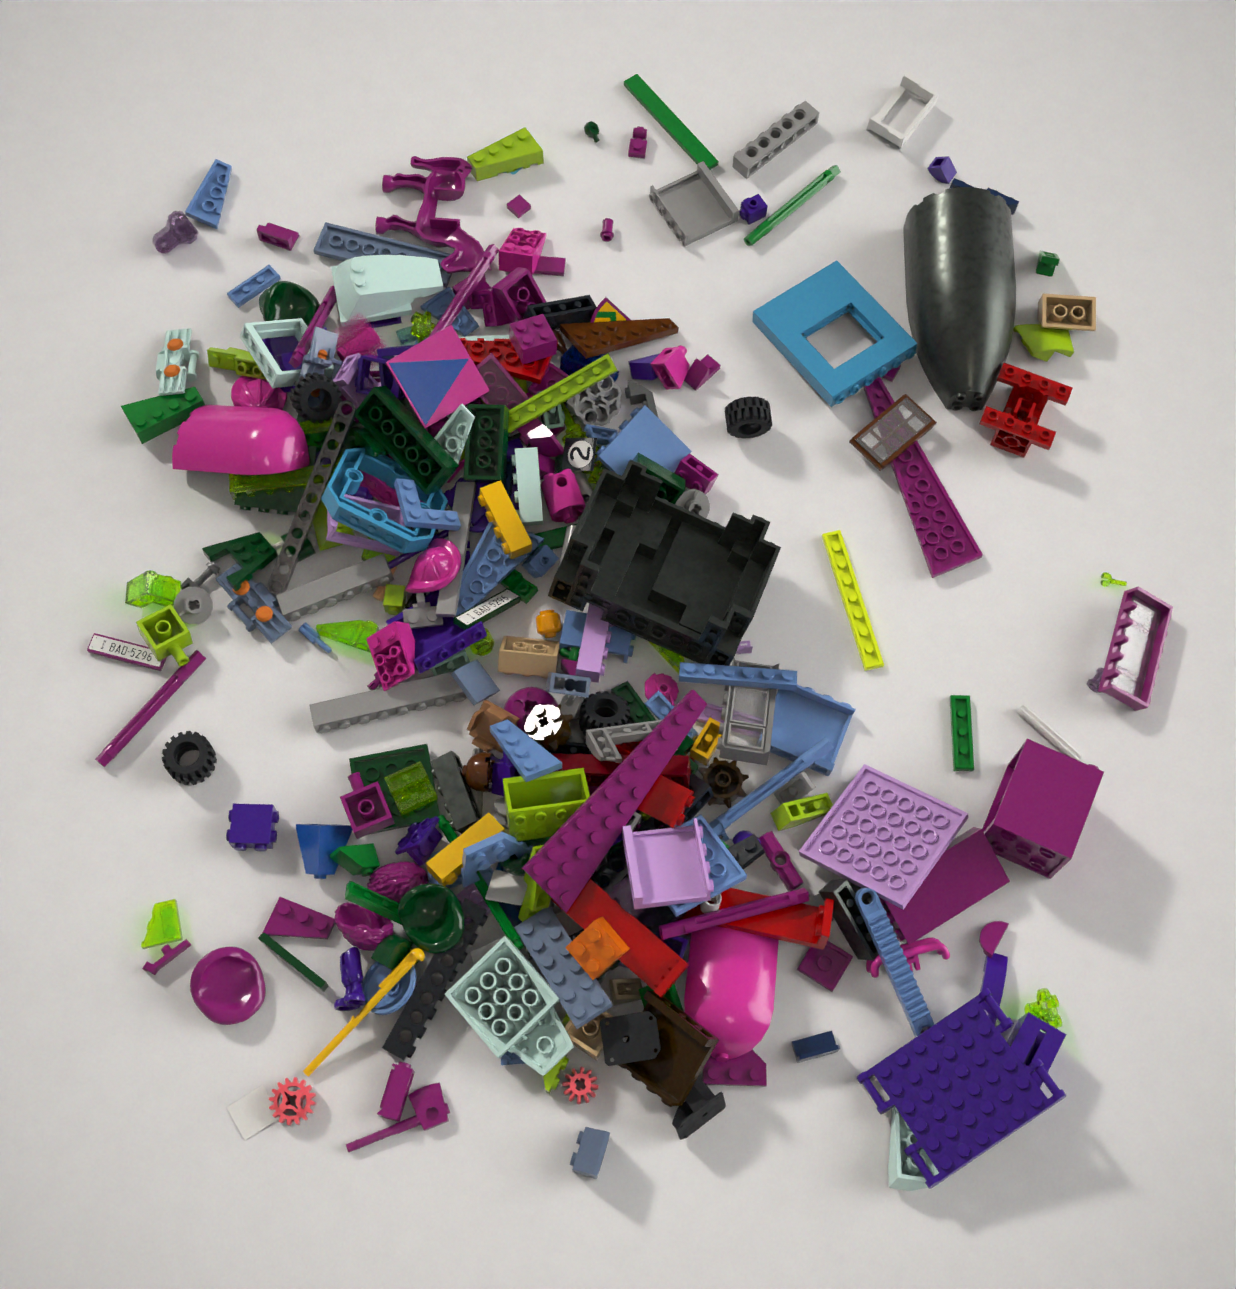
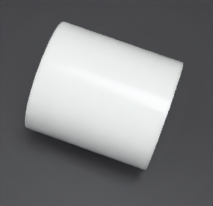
M721 894L710 898V901H713L715 904H710L707 901L701 903V911L705 914L719 910L722 900Z

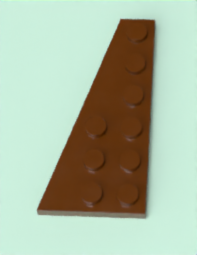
M670 318L560 324V331L586 359L677 334L679 329Z

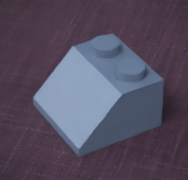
M585 1127L584 1132H579L576 1144L580 1146L577 1153L573 1152L570 1165L573 1166V1172L594 1179L598 1178L610 1138V1132Z

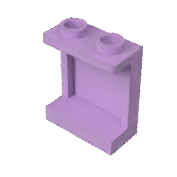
M359 353L347 356L333 379L334 383L338 385V390L341 391V394L348 401L352 402L356 409L367 396L366 394L357 393L355 387V380L359 372L357 363L361 357ZM369 374L368 387L381 386V382H377Z

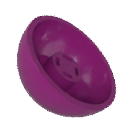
M526 687L516 691L508 698L504 710L520 718L517 727L527 734L524 726L527 717L533 711L532 707L539 704L557 707L558 703L549 692L537 687Z

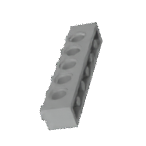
M806 101L796 105L790 113H786L781 120L773 123L767 131L760 133L754 141H750L745 148L737 151L733 156L732 167L748 179L818 123L820 112Z

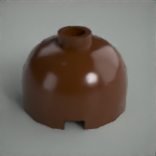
M481 752L474 754L468 760L467 765L463 766L462 775L466 777L467 784L472 789L479 792H491L492 788H489V785L492 783L493 764L495 763V760H491V757L494 756L493 753Z

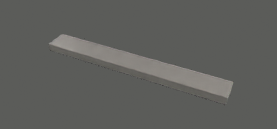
M457 482L452 511L457 512L461 527L458 531L449 530L448 540L458 548L461 554V566L453 581L439 590L436 608L437 617H456L476 491L475 482Z

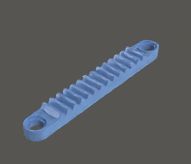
M861 888L855 895L856 904L915 1037L921 1034L923 1027L927 1026L930 1028L935 1024L877 893L870 888ZM866 892L870 893L872 897L869 904H864L861 899L862 895Z

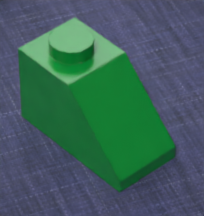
M374 843L340 846L330 854V858L352 875L366 877L371 875L380 866Z

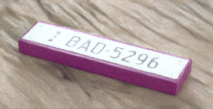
M96 633L93 634L87 651L92 654L162 671L166 658L157 661L149 647Z

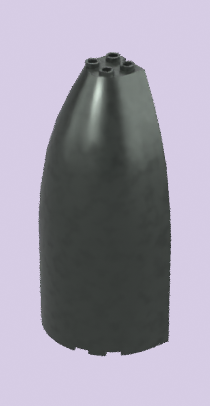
M956 187L945 189V193L938 195L932 193L924 197L923 202L918 205L915 204L907 214L903 227L906 305L912 338L918 343L916 349L918 359L932 388L945 408L957 411L963 407H968L971 411H978L983 409L997 383V377L1003 363L1006 362L1012 342L1016 312L1012 220L1010 207L1007 206L1006 201L1000 195L994 196L989 190L982 188Z

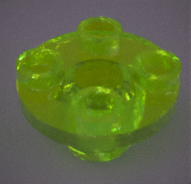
M1047 988L1038 989L1037 1001L1025 1005V1014L1029 1012L1056 1029L1062 1027V1019L1057 1010V1007H1059L1057 996L1051 995Z

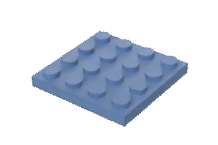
M699 815L695 818H697L698 826H702L703 829L701 842L706 844L707 856L704 857L705 861H709L710 874H708V877L713 880L714 892L710 894V898L746 880L747 874L704 817ZM694 818L677 827L692 826ZM705 901L668 905V907L677 917Z

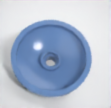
M375 962L370 967L363 979L362 986L366 1003L381 989L378 985L392 971L378 962ZM414 966L381 999L371 1012L378 1015L391 1014L399 1010L409 1000L416 984V970Z

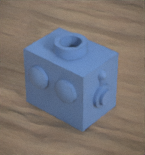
M547 545L538 547L522 566L533 578H538L545 575L559 558Z

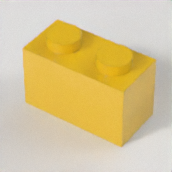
M709 717L693 744L689 757L707 766L717 748L718 737L722 738V735L719 734L720 722Z

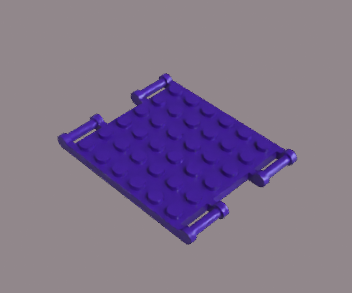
M989 988L982 990L966 1004L869 1070L857 1076L858 1082L864 1085L877 1105L876 1109L878 1112L884 1114L895 1106L918 1141L908 1146L904 1152L908 1157L912 1158L924 1176L925 1184L929 1189L944 1181L1066 1097L1063 1089L1060 1090L1043 1067L1044 1063L1040 1058L1034 1060L1025 1068L1003 1038L1001 1033L1013 1026L1014 1022L1010 1017L1007 1018L993 999ZM985 1001L1000 1021L998 1026L993 1024L980 1006L982 1002ZM1035 1071L1053 1094L1050 1098L1045 1096L1032 1078L1031 1074ZM875 1076L890 1098L888 1101L884 1102L870 1081L872 1077ZM922 1148L939 1173L933 1176L919 1155L918 1151Z

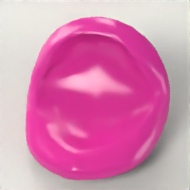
M443 538L434 539L428 548L417 557L405 592H433L450 584L457 576L461 566V554L458 548L449 540Z

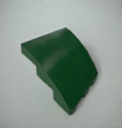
M364 426L350 428L348 435L355 437L356 445L365 447V455L378 457V455L389 454Z

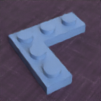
M396 478L394 486L405 527L454 531L460 529L461 524L456 511L422 509L414 480Z

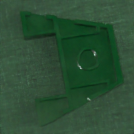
M260 532L202 548L204 555L210 562L229 554L242 568L226 577L228 583L235 591L241 588L240 584L242 582L252 579L254 572L258 569L262 570L278 557L277 551Z

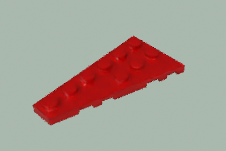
M460 338L475 366L492 353L510 376L537 384L541 383L552 359V356L522 364L510 339L484 341V338H477V341Z

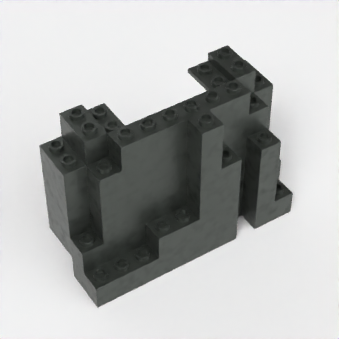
M629 460L622 476L604 468L570 537L548 596L582 612L587 603L604 610L600 620L606 621L611 625L696 663L729 666L744 633L755 615L781 547L764 540L770 522L754 514L751 519H747L733 512L726 527L717 522L708 520L699 514L670 503L666 499L657 497L656 495L662 480L645 473L647 467L639 462Z

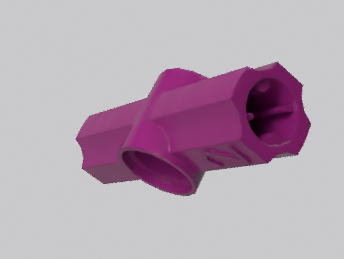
M770 831L759 837L771 868L777 873L787 891H793L804 883L790 861L789 854L783 850L774 833ZM782 858L785 864L779 865L775 862V859Z

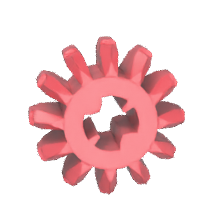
M580 1067L579 1074L573 1068V1077L569 1074L565 1075V1078L570 1082L565 1081L562 1083V1086L570 1087L564 1091V1095L572 1093L569 1101L572 1102L577 1097V1104L579 1105L583 1097L585 1102L589 1103L587 1095L594 1098L596 1094L592 1090L598 1089L597 1084H591L597 1080V1077L589 1078L592 1073L591 1070L583 1074L584 1067ZM577 1081H579V1083L580 1081H584V1090H582V1088L580 1091L577 1090Z

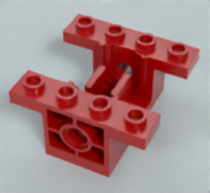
M1003 363L996 381L1013 386L1003 412L986 406L979 425L995 430L990 443L991 446L1023 458L1031 444L1049 450L1056 432L1037 425L1048 400L1066 406L1073 388Z

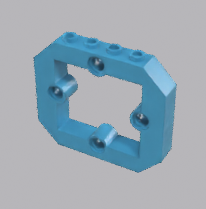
M365 447L345 449L321 497L332 519L403 554L426 550L436 529L414 527L412 531L388 519L387 514L383 510L378 508L370 510L344 497L345 493L353 495L358 491L364 478L361 471L382 480L393 489H395L394 482L396 478L412 480L410 476L395 460L385 455H378V457L365 455ZM415 483L419 500L423 501L420 502L422 509H445L448 500L441 489L438 492L426 495Z

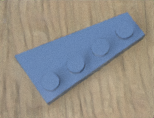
M215 159L185 211L186 216L218 229L232 171L231 165Z

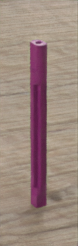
M494 244L489 245L429 337L452 325L499 252V249Z
M334 286L329 288L292 354L289 363L295 369L302 363L304 355H307L310 350L314 328L323 327L337 301Z
M195 650L189 657V662L180 666L111 740L95 760L105 767L114 759L206 658L198 650Z
M805 888L659 925L660 937L662 940L808 902L809 892Z

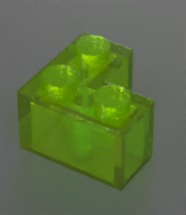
M145 571L127 582L125 604L144 608L151 603L165 607L170 604L173 606L176 595L180 592L181 581L171 576L159 575L155 571Z

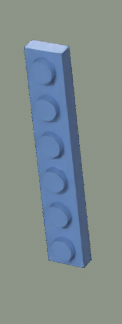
M680 662L679 682L796 690L797 671Z

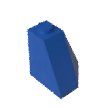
M296 824L306 874L314 875L315 879H326V875H335L339 864L330 858V854L338 847L347 845L353 830L351 825Z

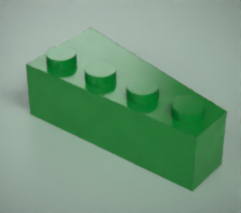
M196 387L185 389L183 394L160 395L122 405L121 408L143 444L181 425L182 422H186L191 416L190 413L205 405Z

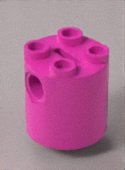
M565 469L557 474L548 473L544 475V480L541 482L540 487L552 521L569 524L578 520L586 505L572 470Z

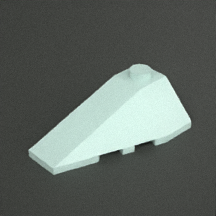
M463 404L459 405L434 438L457 464L475 418Z
M895 1106L892 1108L888 1164L889 1188L906 1191L928 1188L925 1184L924 1176L912 1158L908 1157L904 1152L908 1146L916 1143L918 1140ZM922 1148L918 1151L919 1155L933 1176L939 1173Z

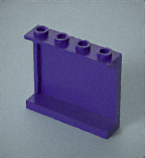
M439 591L426 598L425 603L430 602V607L437 606ZM403 612L387 620L386 624L389 625L394 621L404 622ZM443 617V626L411 629L415 639V668L421 674L486 637L487 633L482 621L464 630L453 623V617Z

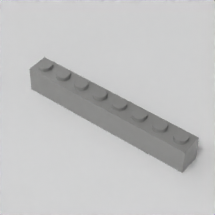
M453 672L397 684L387 691L380 688L310 704L309 706L316 733H327L334 728L344 729L356 723L366 724L373 719L383 720L395 714L405 715L408 711L412 710L423 711L430 706L440 707L447 702L464 701L468 697L451 674Z

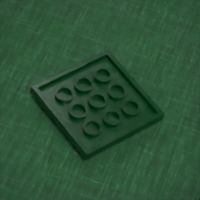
M427 744L349 758L351 774L359 772L364 786L378 781L395 824L374 833L409 827L415 822L418 824L426 818L431 819L440 816Z

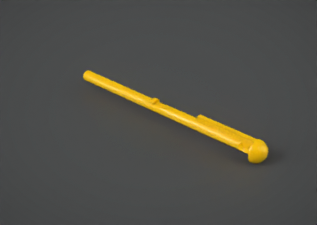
M412 949L378 985L381 989L366 1003L356 1017L353 1015L349 1023L303 1070L305 1075L309 1077L418 960L424 961L425 954L422 949Z

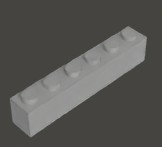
M384 554L278 594L276 597L287 621H296L306 614H314L324 607H332L342 600H350L357 594L368 593L378 586H386V584L394 580L386 557Z

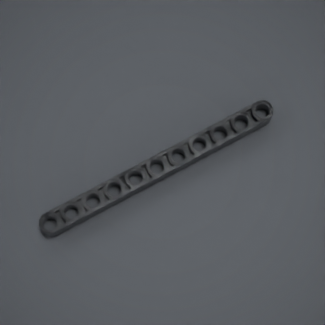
M342 401L336 410L267 585L268 591L273 595L281 594L287 590L320 507L321 497L331 479L356 416V408L350 401ZM345 406L352 407V412L349 415L342 413V409ZM343 423L345 424V430L340 433L336 432V425ZM337 441V449L330 450L328 448L329 443ZM325 458L331 460V465L328 468H323L321 465L322 460ZM317 476L324 477V483L320 486L314 483ZM312 493L316 494V502L309 503L307 500L308 496ZM303 511H309L310 518L307 521L301 520L300 515ZM300 528L303 531V536L296 539L293 533L296 529ZM294 546L296 553L290 557L286 553L287 548ZM282 564L289 566L288 573L281 574L279 568ZM276 581L282 584V589L279 592H275L272 588Z

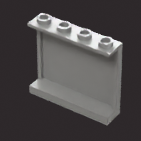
M704 161L697 164V171L657 190L653 185L650 186V201L653 204L655 203L659 214L664 216L670 229L674 230L676 238L684 246L738 221V208Z

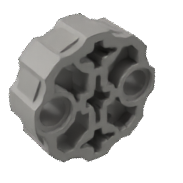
M608 376L604 379L602 385L598 382L568 399L566 403L567 408L576 417V420L585 425L604 426L610 423L611 418L619 413L622 392L620 386L616 385L613 378ZM590 396L599 399V401L591 399Z

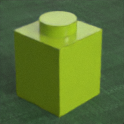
M386 584L383 606L388 614L397 615L402 610H405L407 597L405 585Z

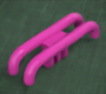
M925 938L914 941L910 945L906 943L900 945L911 971H913L912 963L916 971L920 970L919 954L936 950L937 954L942 955L943 959L947 960L950 957L948 948L936 938ZM879 955L874 960L866 961V970L874 978L879 976V967L883 964Z

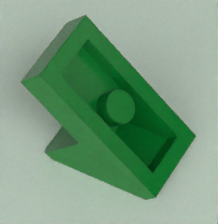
M1040 250L1036 273L1052 277L1055 267L1059 264L1060 258L1058 255Z

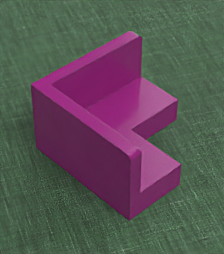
M483 288L472 292L469 297L470 308L483 309L485 327L511 323L492 288Z

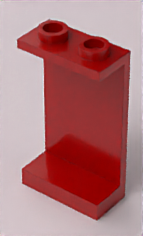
M659 775L637 809L675 828L682 825L686 817L683 813L686 807H691L695 799L692 796L694 791Z

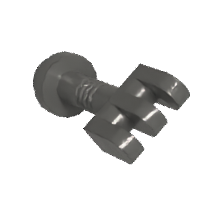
M213 561L211 563L208 562L206 564L208 568L199 578L193 582L188 577L180 585V588L183 590L187 587H200L213 573L218 575L220 567Z

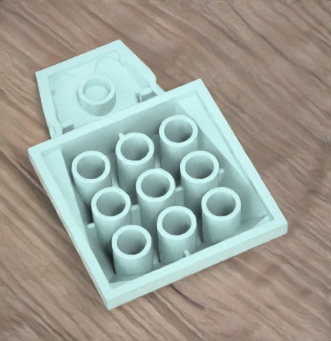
M370 255L354 257L331 267L342 327L345 324L347 326L352 322L354 323L355 321L352 319L355 316L358 320L362 317L361 321L369 322L370 320L372 322L412 315L410 303L414 302L415 298L427 297L444 290L438 259L403 255Z
M504 936L445 993V996L497 1058H501L507 1051L515 1053L521 1057L523 1062L544 1076L574 1048L570 1036L554 1008L559 1002V997L507 936Z

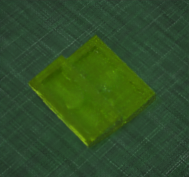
M421 761L384 777L401 816L438 799Z

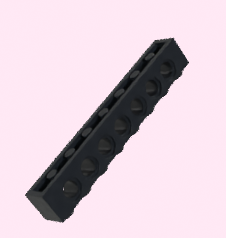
M694 773L690 775L688 789L694 791L692 796L695 799L690 808L686 807L683 813L686 815L683 823L691 820L714 796L711 786ZM651 816L642 823L638 831L672 827ZM624 846L615 851L612 858L602 865L598 873L591 879L614 900L630 885ZM609 882L607 886L602 887L603 884Z
M466 898L461 905L464 920L471 919L474 922V926L469 930L464 929L461 936L464 941L463 946L460 948L452 947L443 953H434L382 1047L404 1061L407 1057L411 1059L417 1048L413 1046L417 1038L422 1039L427 1028L424 1025L428 1019H433L437 1012V1009L434 1008L438 1000L443 1001L445 993L448 991L445 989L448 982L452 983L458 973L455 970L457 965L464 963L468 955L465 952L468 945L473 946L478 937V934H476L478 927L481 926L483 928L489 917L486 915V909ZM447 955L451 956L454 960L453 964L449 967H445L441 963L442 958ZM435 974H440L443 977V982L438 986L431 983V978ZM424 993L432 994L433 1000L430 1004H423L421 1002V996ZM415 1011H419L422 1014V1020L419 1023H413L410 1019L411 1014ZM404 1030H409L412 1038L409 1042L404 1043L400 1039V1034Z

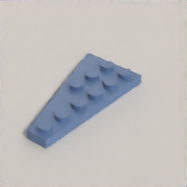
M488 523L463 571L456 616L476 606L544 542V538L526 531L532 542V551L510 559L509 555H505L502 550L501 544L503 543L501 539H497L495 536L493 523Z

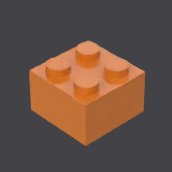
M604 917L593 921L565 947L592 980L600 977L630 949Z

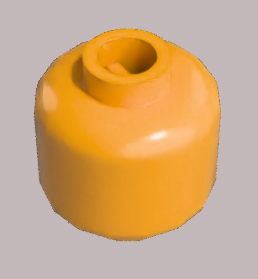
M554 610L540 611V615L536 616L535 619L538 634L545 635V638L556 637V633L562 630L560 615Z

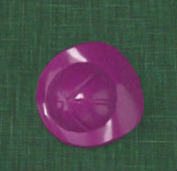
M222 947L209 952L197 963L190 979V992L194 1003L210 1021L217 1024L231 1025L246 1021L259 1010L265 999L266 987L258 962L250 953L238 947Z

